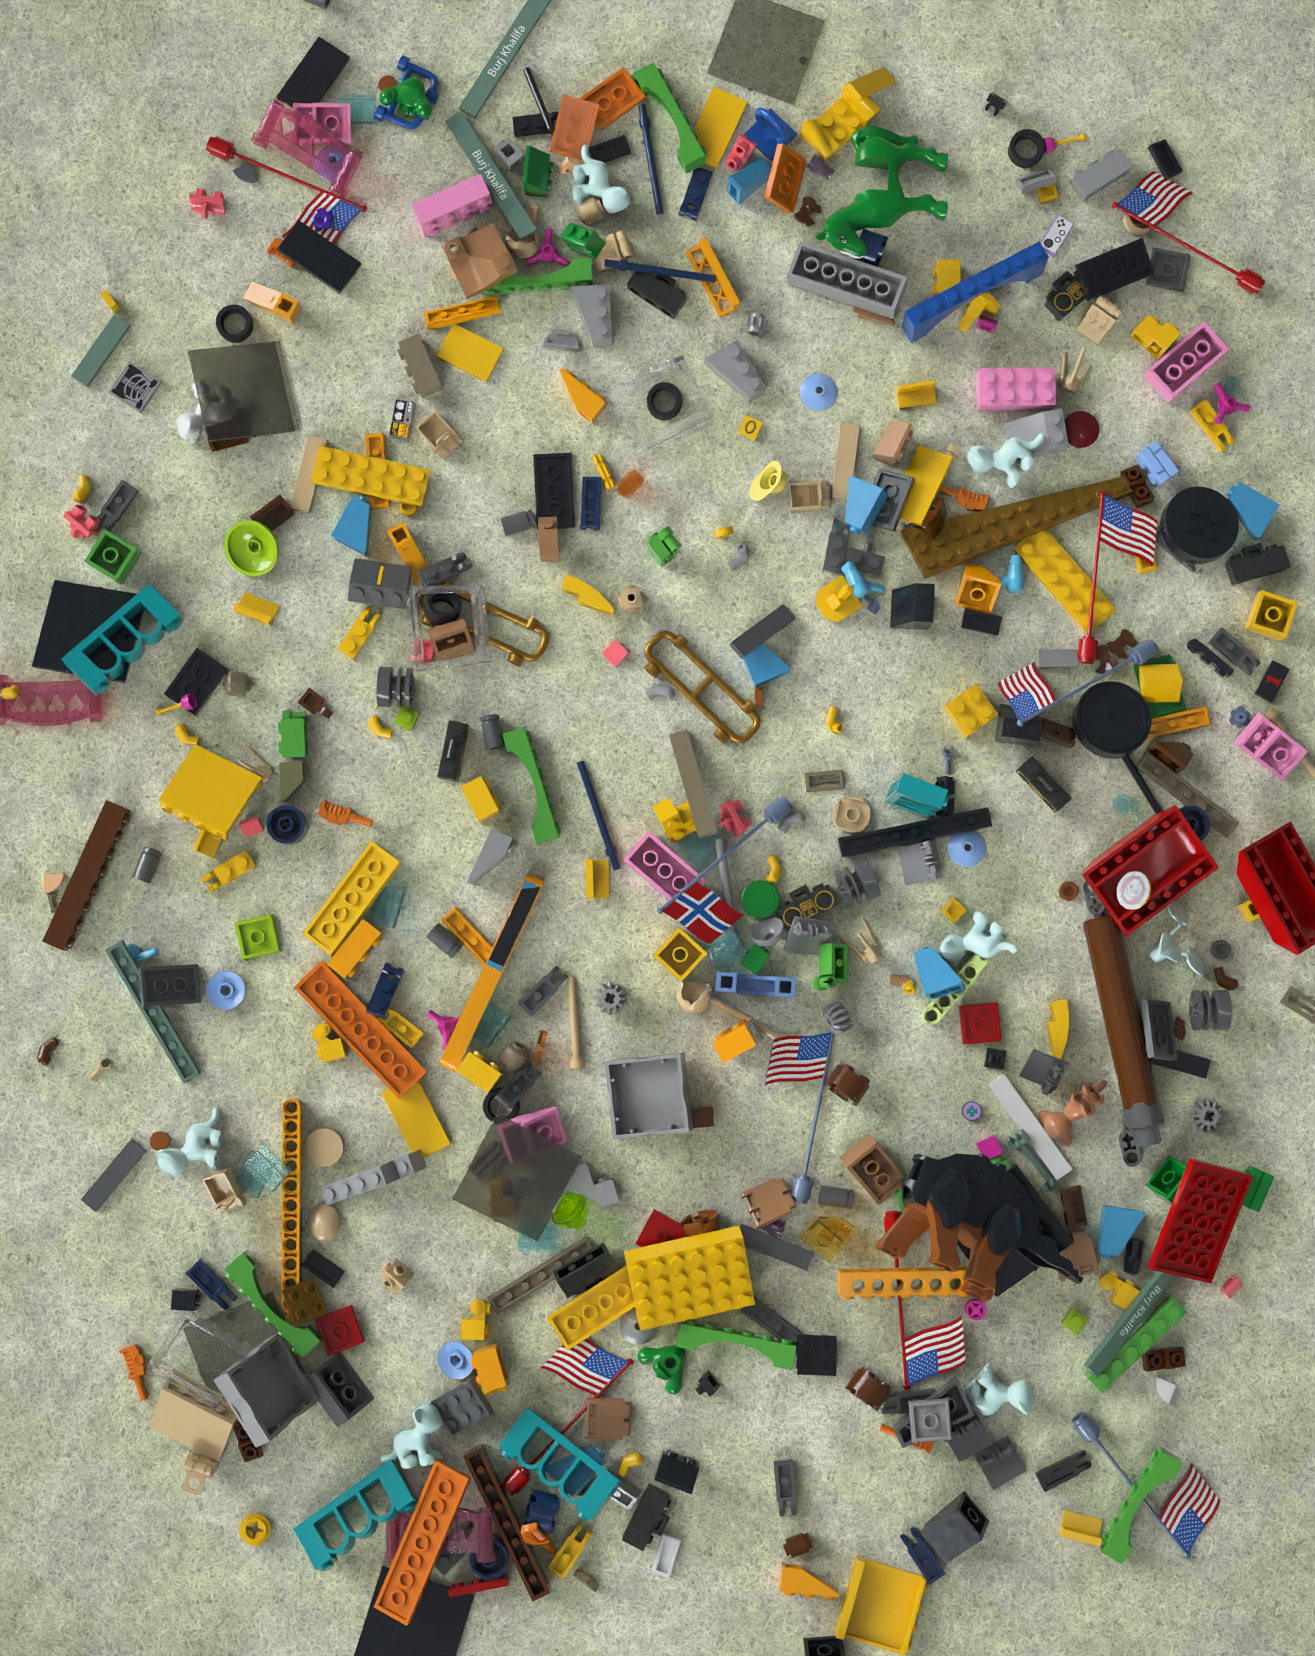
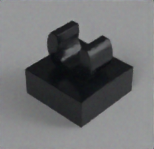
M992 92L986 99L989 103L985 106V111H988L990 106H994L995 112L993 116H996L1000 109L1003 110L1006 107L1008 101Z
M987 1048L984 1067L1004 1070L1007 1051Z
M708 1370L699 1378L700 1384L695 1390L699 1395L707 1392L710 1397L716 1393L720 1384L710 1370Z

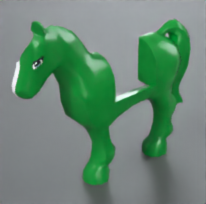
M874 125L858 129L851 136L852 144L856 150L855 166L887 169L888 191L869 189L858 193L852 204L839 209L827 219L823 227L824 231L818 233L816 239H825L834 248L841 251V253L860 259L867 254V246L855 231L865 228L890 227L901 216L913 211H925L932 214L937 220L944 221L948 209L947 201H936L930 194L911 198L905 197L898 173L902 165L907 161H922L932 165L938 172H945L948 164V153H938L933 146H919L917 135L903 137L888 129Z

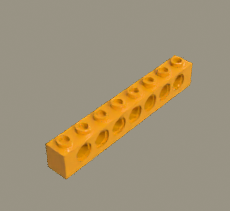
M960 1266L958 1271L951 1273L939 1267L837 1269V1293L843 1299H854V1296H862L864 1299L881 1296V1298L889 1299L893 1298V1295H900L901 1298H911L912 1295L929 1298L931 1295L950 1297V1294H958L959 1297H969L968 1294L961 1291L965 1281L963 1278L968 1266ZM958 1278V1283L955 1286H950L951 1280ZM915 1279H920L919 1285L912 1287V1282ZM939 1279L938 1285L932 1287V1280ZM857 1280H862V1285L859 1288H854V1283ZM876 1280H881V1285L874 1288L873 1283ZM895 1280H901L898 1287H892Z

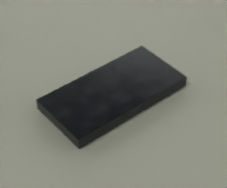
M318 37L276 96L277 99L292 109L293 103H320L350 60V56L321 37Z
M300 220L277 248V251L339 294H341L361 267V262Z
M1143 238L1075 265L1087 301L1155 274Z
M571 452L533 454L537 530H539L538 517L557 516L558 529L575 528Z

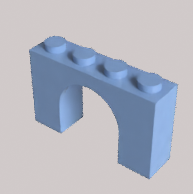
M718 971L716 972L715 991L794 998L796 978Z

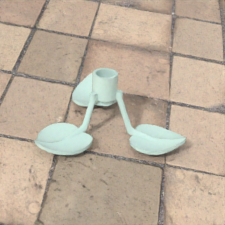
M1176 900L1167 908L1171 917L1177 921V926L1170 933H1162L1159 945L1149 950L1150 956L1156 963L1166 958L1178 963L1181 961L1182 956H1185L1190 968L1201 977L1206 978L1205 964L1198 951L1194 948H1188L1187 952H1180L1172 937L1182 924H1188L1187 912L1184 906Z

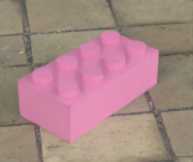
M481 174L411 204L424 237L427 235L432 237L443 228H453L457 222L461 220L464 222L469 221L473 218V215L487 213L493 207L489 190Z
M1204 321L1151 366L1143 377L1169 404L1228 352L1229 348Z
M979 368L976 374L977 411H1050L1056 406L1055 368Z
M649 831L623 860L667 900L673 898L699 875ZM702 877L697 883L704 886L707 881Z

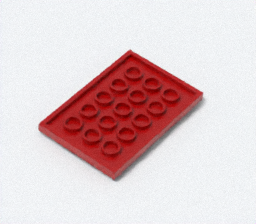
M1190 1158L1147 1267L1154 1271L1211 1284L1253 1175Z

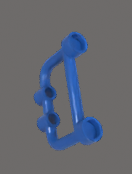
M402 55L397 65V69L404 72L399 83L410 78L412 72L429 79L431 86L426 92V97L430 104L431 102L436 104L439 93L436 92L438 79L435 74L410 63V58ZM398 101L388 105L387 108L379 105L374 115L375 120L383 122L385 119L409 130L419 127L423 119L427 121L429 117L421 118L417 115L414 121L409 122L393 115Z

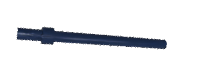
M639 104V126L643 132L655 209L658 215L664 212L649 129L651 127L650 118L647 117L646 105Z
M623 259L619 261L604 260V267L617 268L618 271L626 272L631 270L712 283L716 281V275L630 263L628 260Z
M584 761L577 762L606 847V856L610 858L613 870H619L621 867L616 855L618 852L616 846L612 844Z

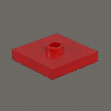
M998 1002L959 1006L963 1045L1002 1041Z
M653 1209L635 1244L645 1247L681 1239L685 1235V1231L681 1223Z
M353 1305L315 1319L328 1356L365 1342Z

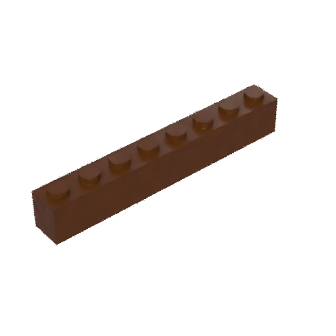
M105 801L42 942L63 951H68L69 948L71 949L76 941L74 935L83 926V915L88 913L92 903L90 900L92 895L95 896L100 887L98 882L100 878H104L108 869L106 864L115 855L116 842L119 843L123 837V832L121 831L124 825H128L131 819L129 814L131 810L110 801Z
M483 1443L465 1452L463 1458L532 1601L551 1593L550 1582L532 1545L523 1541L521 1535L522 1524L505 1489L502 1487V1483Z

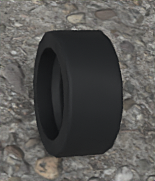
M1022 129L1011 138L1008 146V156L1016 166L1031 168L1041 160L1045 150V142L1038 132L1031 129ZM1021 139L1032 140L1037 145L1036 155L1027 159L1019 156L1015 149L1017 142Z
M228 305L218 312L216 327L225 340L239 343L251 335L253 320L244 307ZM232 313L242 315L246 321L245 328L237 334H230L224 328L225 318Z
M661 382L649 390L647 409L656 419L663 421L671 420L681 411L682 394L674 384ZM660 391L671 392L676 400L674 408L668 412L657 410L653 402L654 396Z
M434 590L426 598L424 613L432 623L443 625L458 620L462 609V602L450 590ZM444 602L449 604L454 611L451 613H441L432 604Z
M496 1088L490 1091L485 1096L483 1102V1112L486 1118L495 1124L515 1118L520 1110V1101H518L513 1106L512 1112L506 1117H497L492 1113L490 1109L491 1100L503 1088Z

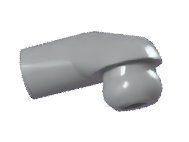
M744 543L737 547V558L728 563L732 571L748 562L750 550Z
M661 684L645 692L649 700L659 695L665 696L667 700L675 696L671 686Z
M798 811L789 813L784 817L778 829L786 833L791 824L797 823L801 825L805 822L806 818Z

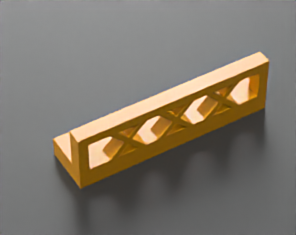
M706 237L699 240V245L685 251L695 272L701 273L704 266L711 269L712 275H716L717 281H715V284H718L721 288L719 295L711 293L709 289L711 282H709L708 286L705 281L700 282L719 318L739 309L740 301ZM701 250L704 255L702 262L694 260L691 254ZM719 300L728 301L730 308L721 312L718 307Z

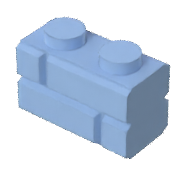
M1158 440L1136 456V462L1139 467L1147 471L1149 481L1153 485L1156 484L1157 487L1180 471Z

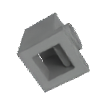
M510 138L506 141H501L496 146V156L508 168L510 173L525 161L524 154Z

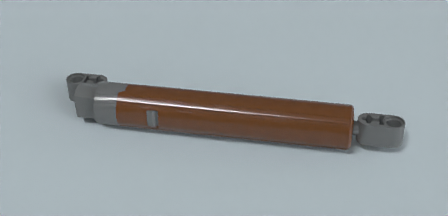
M1085 881L1083 890L1088 911L1093 914L1094 919L1084 921L1082 924L1128 1127L1120 1134L1119 1143L1124 1163L1129 1167H1135L1143 1159L1141 1147L1156 1145L1162 1141L1158 1124L1163 1123L1164 1118L1155 1077L1151 1069V1059L1148 1058L1146 1052L1145 1034L1123 934L1111 915L1105 916L1106 908L1098 897L1096 898L1097 903H1101L1102 907L1099 908V911L1093 908L1096 901L1095 898L1091 899L1090 896H1096V894L1089 890V884ZM1127 1133L1129 1134V1136H1133V1139L1130 1143L1128 1139L1125 1140L1124 1138L1127 1135ZM1130 1152L1136 1153L1138 1161L1132 1162L1128 1154Z

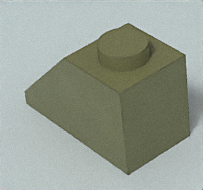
M303 761L279 763L281 801L289 802L306 782V777H309L308 765H305Z

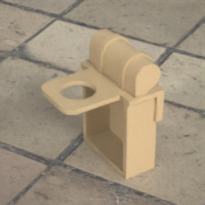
M625 230L605 237L603 240L605 246L594 260L598 272L604 273L613 269L611 267H604L605 259L617 261L620 259H635L636 256L632 243L628 241Z
M1100 295L1086 313L1087 315L1077 327V330L1096 344H1099L1118 319L1117 317L1122 310L1117 305L1111 303L1108 298Z
M436 411L416 427V431L442 459L449 456L463 442L456 431Z
M817 480L788 483L790 512L820 511L821 508H831L829 481Z
M229 1167L209 1173L202 1179L214 1202L215 1208L211 1211L212 1214L229 1212L232 1209H239L246 1205V1198L242 1196L244 1191L240 1183L236 1182Z
M194 1452L189 1454L183 1466V1470L187 1471L183 1490L200 1495L206 1477L212 1478L219 1462ZM191 1478L199 1480L200 1486L197 1489L189 1487L188 1483Z

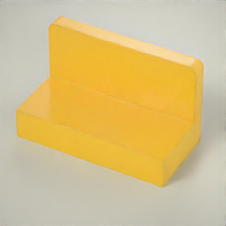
M935 380L899 385L896 389L899 410L936 404Z
M244 592L240 603L235 604L233 611L272 626L279 605Z
M206 830L201 831L193 850L215 858L223 839L218 840Z
M585 859L586 899L609 898V861Z
M1064 1510L1059 1534L1065 1538L1101 1546L1102 1538L1099 1534L1102 1519Z

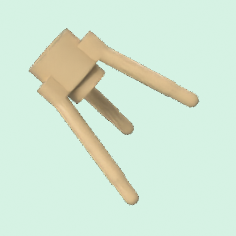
M1085 346L1082 348L1072 375L1067 374L1066 377L1067 352L1063 353L1061 377L1058 383L1061 385V390L1069 393H1075V390L1078 391L1080 384L1090 370L1091 366L1088 365L1077 381L1078 377L1076 375L1086 351Z
M245 745L249 753L262 766L259 765L256 769L242 760H238V763L262 777L263 783L267 784L273 774V771L270 770L272 766L267 764L248 745Z
M866 920L862 922L873 945H869L860 932L857 934L866 946L863 950L865 954L841 935H836L841 942L848 944V947L858 954L864 962L868 960L872 964L883 956L880 952L881 948L877 944Z

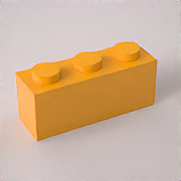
M362 919L328 961L327 965L344 979L352 978L358 971L357 965L360 962L364 963L370 956L369 950L373 946L376 948L380 944L383 933L367 920Z

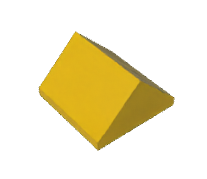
M1178 664L1139 665L1140 695L1146 703L1179 702L1183 679Z

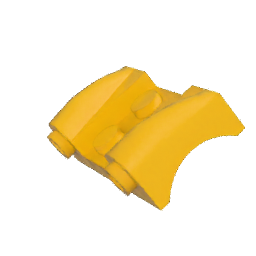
M850 82L842 88L841 98L816 120L807 119L801 125L800 137L816 150L825 163L851 140L854 132L867 126L880 114L881 108L870 96L860 101L856 100L847 88Z

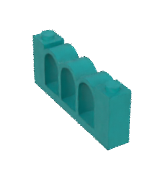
M148 584L66 654L62 660L66 667L97 696L108 689L111 684L109 680H114L123 673L124 662L131 663L139 660L144 654L145 645H154L160 642L164 637L165 631L170 633L177 630L183 622L182 617ZM142 609L158 623L157 629L151 634H141L128 622ZM122 626L138 640L137 646L130 652H121L108 640ZM102 643L117 657L115 666L108 670L98 668L87 657Z
M903 773L891 784L885 803L928 819L935 812L942 809V806L946 807L950 796L947 795V789Z
M526 1408L498 1446L503 1450L501 1454L508 1460H511V1458L518 1460L523 1467L531 1471H538L543 1483L552 1488H560L561 1496L566 1501L576 1505L575 1508L579 1511L577 1515L586 1522L588 1519L593 1522L622 1483V1481L529 1408ZM542 1429L556 1441L539 1463L528 1465L524 1458L525 1450L539 1430ZM563 1446L577 1458L559 1481L550 1482L545 1474L546 1467L560 1447ZM584 1462L599 1475L581 1498L571 1499L567 1493V1485Z
M390 1459L293 1529L315 1570L325 1572L330 1570L334 1566L333 1563L338 1560L336 1555L349 1553L355 1544V1538L367 1539L376 1532L378 1522L389 1523L395 1520L400 1512H411L415 1509L418 1498L398 1463ZM379 1483H382L391 1500L389 1512L382 1517L376 1514L365 1494ZM359 1499L368 1516L367 1527L360 1533L354 1531L343 1511L344 1508ZM336 1515L345 1532V1541L338 1549L331 1547L320 1525Z

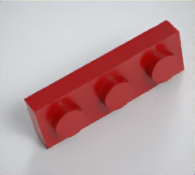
M503 1575L486 1582L480 1578L471 1580V1585L464 1586V1582L452 1584V1588L448 1589L449 1597L501 1588L508 1586V1580L503 1578Z

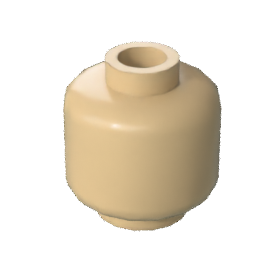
M590 197L579 203L577 215L581 222L585 221L586 224L592 225L604 218L606 210L600 198Z

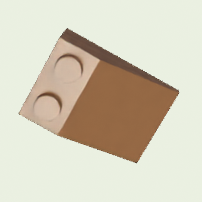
M870 1133L839 1157L878 1205L901 1187L900 1182L902 1178H906Z

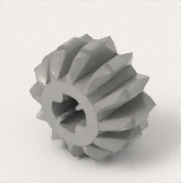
M609 982V989H606L604 983L601 984L603 992L596 989V992L601 994V996H594V1000L601 1001L595 1004L596 1007L603 1005L600 1012L603 1013L607 1007L608 1015H611V1008H614L615 1012L619 1013L616 1006L619 1005L621 1008H624V1004L619 1003V1001H625L627 998L619 996L625 992L624 989L617 992L619 984H616L615 988L612 989V982ZM607 993L615 995L614 1003L609 1004L610 1002H605Z
M840 1001L832 1002L823 1008L825 1022L833 1034H843L852 1028L850 1014Z
M1205 1099L1204 1104L1198 1101V1107H1192L1196 1114H1190V1117L1196 1118L1192 1121V1124H1198L1197 1129L1200 1131L1203 1128L1205 1132H1210V1129L1216 1131V1124H1223L1219 1121V1118H1224V1114H1219L1222 1107H1216L1217 1102L1212 1101L1210 1103L1209 1099ZM1205 1112L1211 1113L1209 1119H1204L1206 1116Z

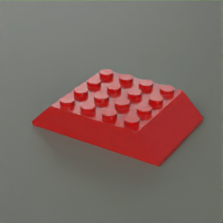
M1174 805L1150 817L1092 860L1082 875L1125 937H1127L1219 869V866L1178 807ZM1132 871L1142 872L1151 883V893L1148 901L1136 910L1124 908L1117 899L1118 883L1124 875Z
M1290 821L1239 851L1236 875L1273 942L1299 955L1315 944V864Z

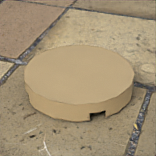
M847 796L836 804L833 811V819L841 831L848 834H856L863 831L869 825L871 809L864 799L858 796Z
M320 1128L312 1132L305 1143V1153L308 1160L320 1167H328L337 1163L342 1157L344 1142L341 1136L335 1130L329 1128Z

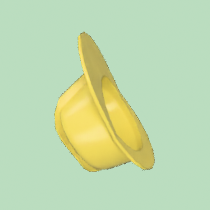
M778 461L770 462L754 479L749 490L750 498L754 501L762 500L770 493H779L784 489L789 475L782 470L781 464Z

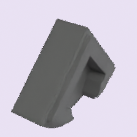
M250 163L233 170L236 177L244 182H258Z

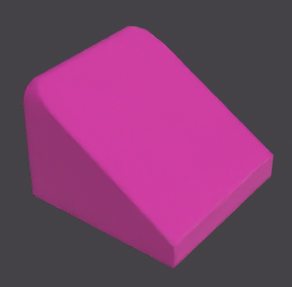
M980 315L976 326L979 329L994 333L998 321Z
M995 1135L976 1143L980 1153L990 1159L1003 1154Z

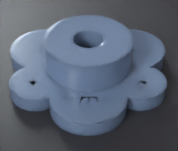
M1239 706L1236 710L1231 711L1229 721L1232 725H1236L1237 728L1247 726L1250 723L1248 718L1250 717V712L1245 711L1244 707Z

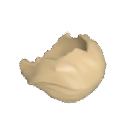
M511 228L505 236L506 246L520 258L531 257L539 249L537 233L521 241L514 229Z
M681 982L679 992L676 994L680 1007L687 1013L698 1014L704 1012L709 1006L712 988L710 983ZM695 996L697 1001L691 1002L692 997Z

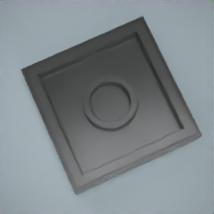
M1153 247L1150 261L1155 274L1147 277L1146 285L1183 292L1190 254Z

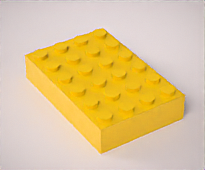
M739 1226L624 1251L640 1331L755 1305L744 1239Z

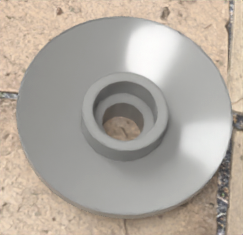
M635 1307L621 1316L619 1322L620 1332L628 1342L642 1345L651 1341L656 1335L658 1327L641 1331L635 1328V1324L638 1323Z

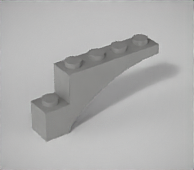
M419 1149L320 1187L326 1205H330L385 1186L400 1178L417 1173L427 1168Z
M582 1159L572 1162V1166L564 1168V1165L553 1168V1173L546 1174L544 1171L535 1174V1178L527 1180V1177L516 1180V1184L512 1186L514 1194L538 1189L569 1191L594 1200L600 1204V1207L620 1201L613 1178L608 1179V1176L601 1177L594 1184L588 1162L583 1163Z

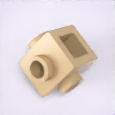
M634 585L624 587L620 591L621 597H617L619 607L624 609V613L629 612V614L640 612L643 609V603L646 602L644 592H640L639 587H634ZM635 596V600L629 601L628 597Z
M397 1259L393 1264L388 1263L381 1272L384 1274L379 1281L397 1295L415 1274Z

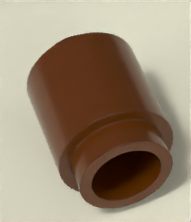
M799 1533L785 1539L786 1543L783 1544L786 1555H791L792 1558L810 1552L809 1549L813 1548L808 1533Z

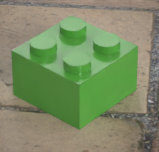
M104 529L84 562L122 585L142 553L137 548Z

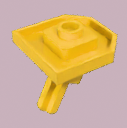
M986 292L971 300L972 303L958 324L962 331L966 332L983 311L993 318L996 316L1000 309V304L990 292Z
M843 575L818 590L815 605L825 620L839 623L863 607L859 599L853 594L854 586H850Z

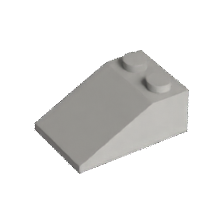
M1062 408L1004 423L1007 441L1013 437L1033 441L1040 433L1045 435L1042 444L1030 450L1033 457L1067 451L1069 444Z
M491 828L467 882L475 885L502 863L508 855H512L516 848L515 840Z

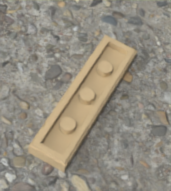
M840 424L831 498L847 500L849 478L854 475L860 425Z
M308 436L291 509L310 513L317 486L311 483L319 445L326 447L327 439Z

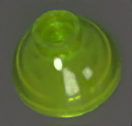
M576 1193L564 1196L553 1208L552 1221L558 1227L564 1229L574 1228L578 1230L583 1228L587 1222L586 1216L588 1213L586 1199Z

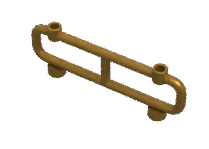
M450 580L433 586L438 589L450 590L459 598L483 608L474 629L467 626L469 635L510 653L507 659L508 662L521 667L524 660L536 661L544 654L549 642V634L545 628L538 625L540 621L536 618L529 617L526 620L452 587L453 582ZM422 584L415 596V608L423 614L420 622L434 628L436 624L432 623L424 613L425 607L422 605V600L427 589ZM492 612L530 631L539 633L542 640L537 651L534 654H529L482 633L481 630L489 613Z
M666 630L655 634L644 649L645 657L649 661L644 669L653 678H656L661 673L717 726L718 729L713 735L722 744L728 739L735 743L747 742L759 730L761 725L760 717L754 711L757 708L751 700L745 702L686 645L688 641L683 635L679 634L676 636L674 633ZM668 638L675 647L681 650L707 675L693 692L653 656L652 649L661 639ZM712 682L723 690L744 713L752 718L753 725L744 735L737 736L697 698Z

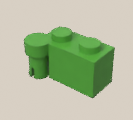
M669 526L659 533L656 532L651 535L648 542V551L661 567L677 556V550L682 546L673 535L674 532Z
M283 710L281 722L278 723V734H281L279 753H282V758L308 756L307 718H301L307 716L306 711L292 712L291 710Z
M820 944L819 976L813 979L814 988L818 991H823L828 988H834L839 983H848V944Z

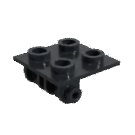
M798 1335L797 1375L836 1376L837 1336Z

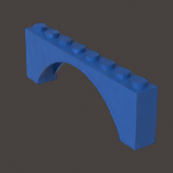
M1040 241L906 310L902 328L910 343L926 336L944 318L974 298L1002 285L1018 281L1028 283L1043 275L1049 257Z

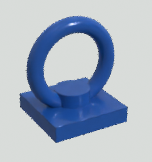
M758 108L754 113L757 122L744 135L749 141L756 143V148L767 159L772 161L777 144L787 146L797 136V133L771 108L769 110Z

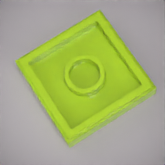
M273 914L234 923L242 960L281 952Z

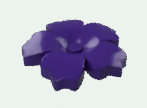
M322 208L317 209V214L314 213L311 216V222L314 223L315 229L321 231L322 227L330 229L332 226L330 221L333 214L330 211L326 212Z

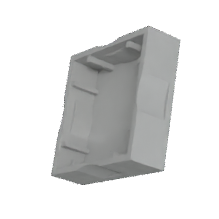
M685 1052L604 1062L607 1089L611 1100L610 1117L613 1139L640 1137L651 1134L681 1133L693 1130Z
M279 1333L261 1342L214 1379L217 1387L255 1447L270 1442L288 1427L294 1418L305 1413L320 1400L307 1377L297 1366L292 1353Z

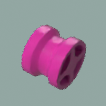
M971 1299L965 1305V1313L972 1320H980L985 1316L986 1308L978 1299Z

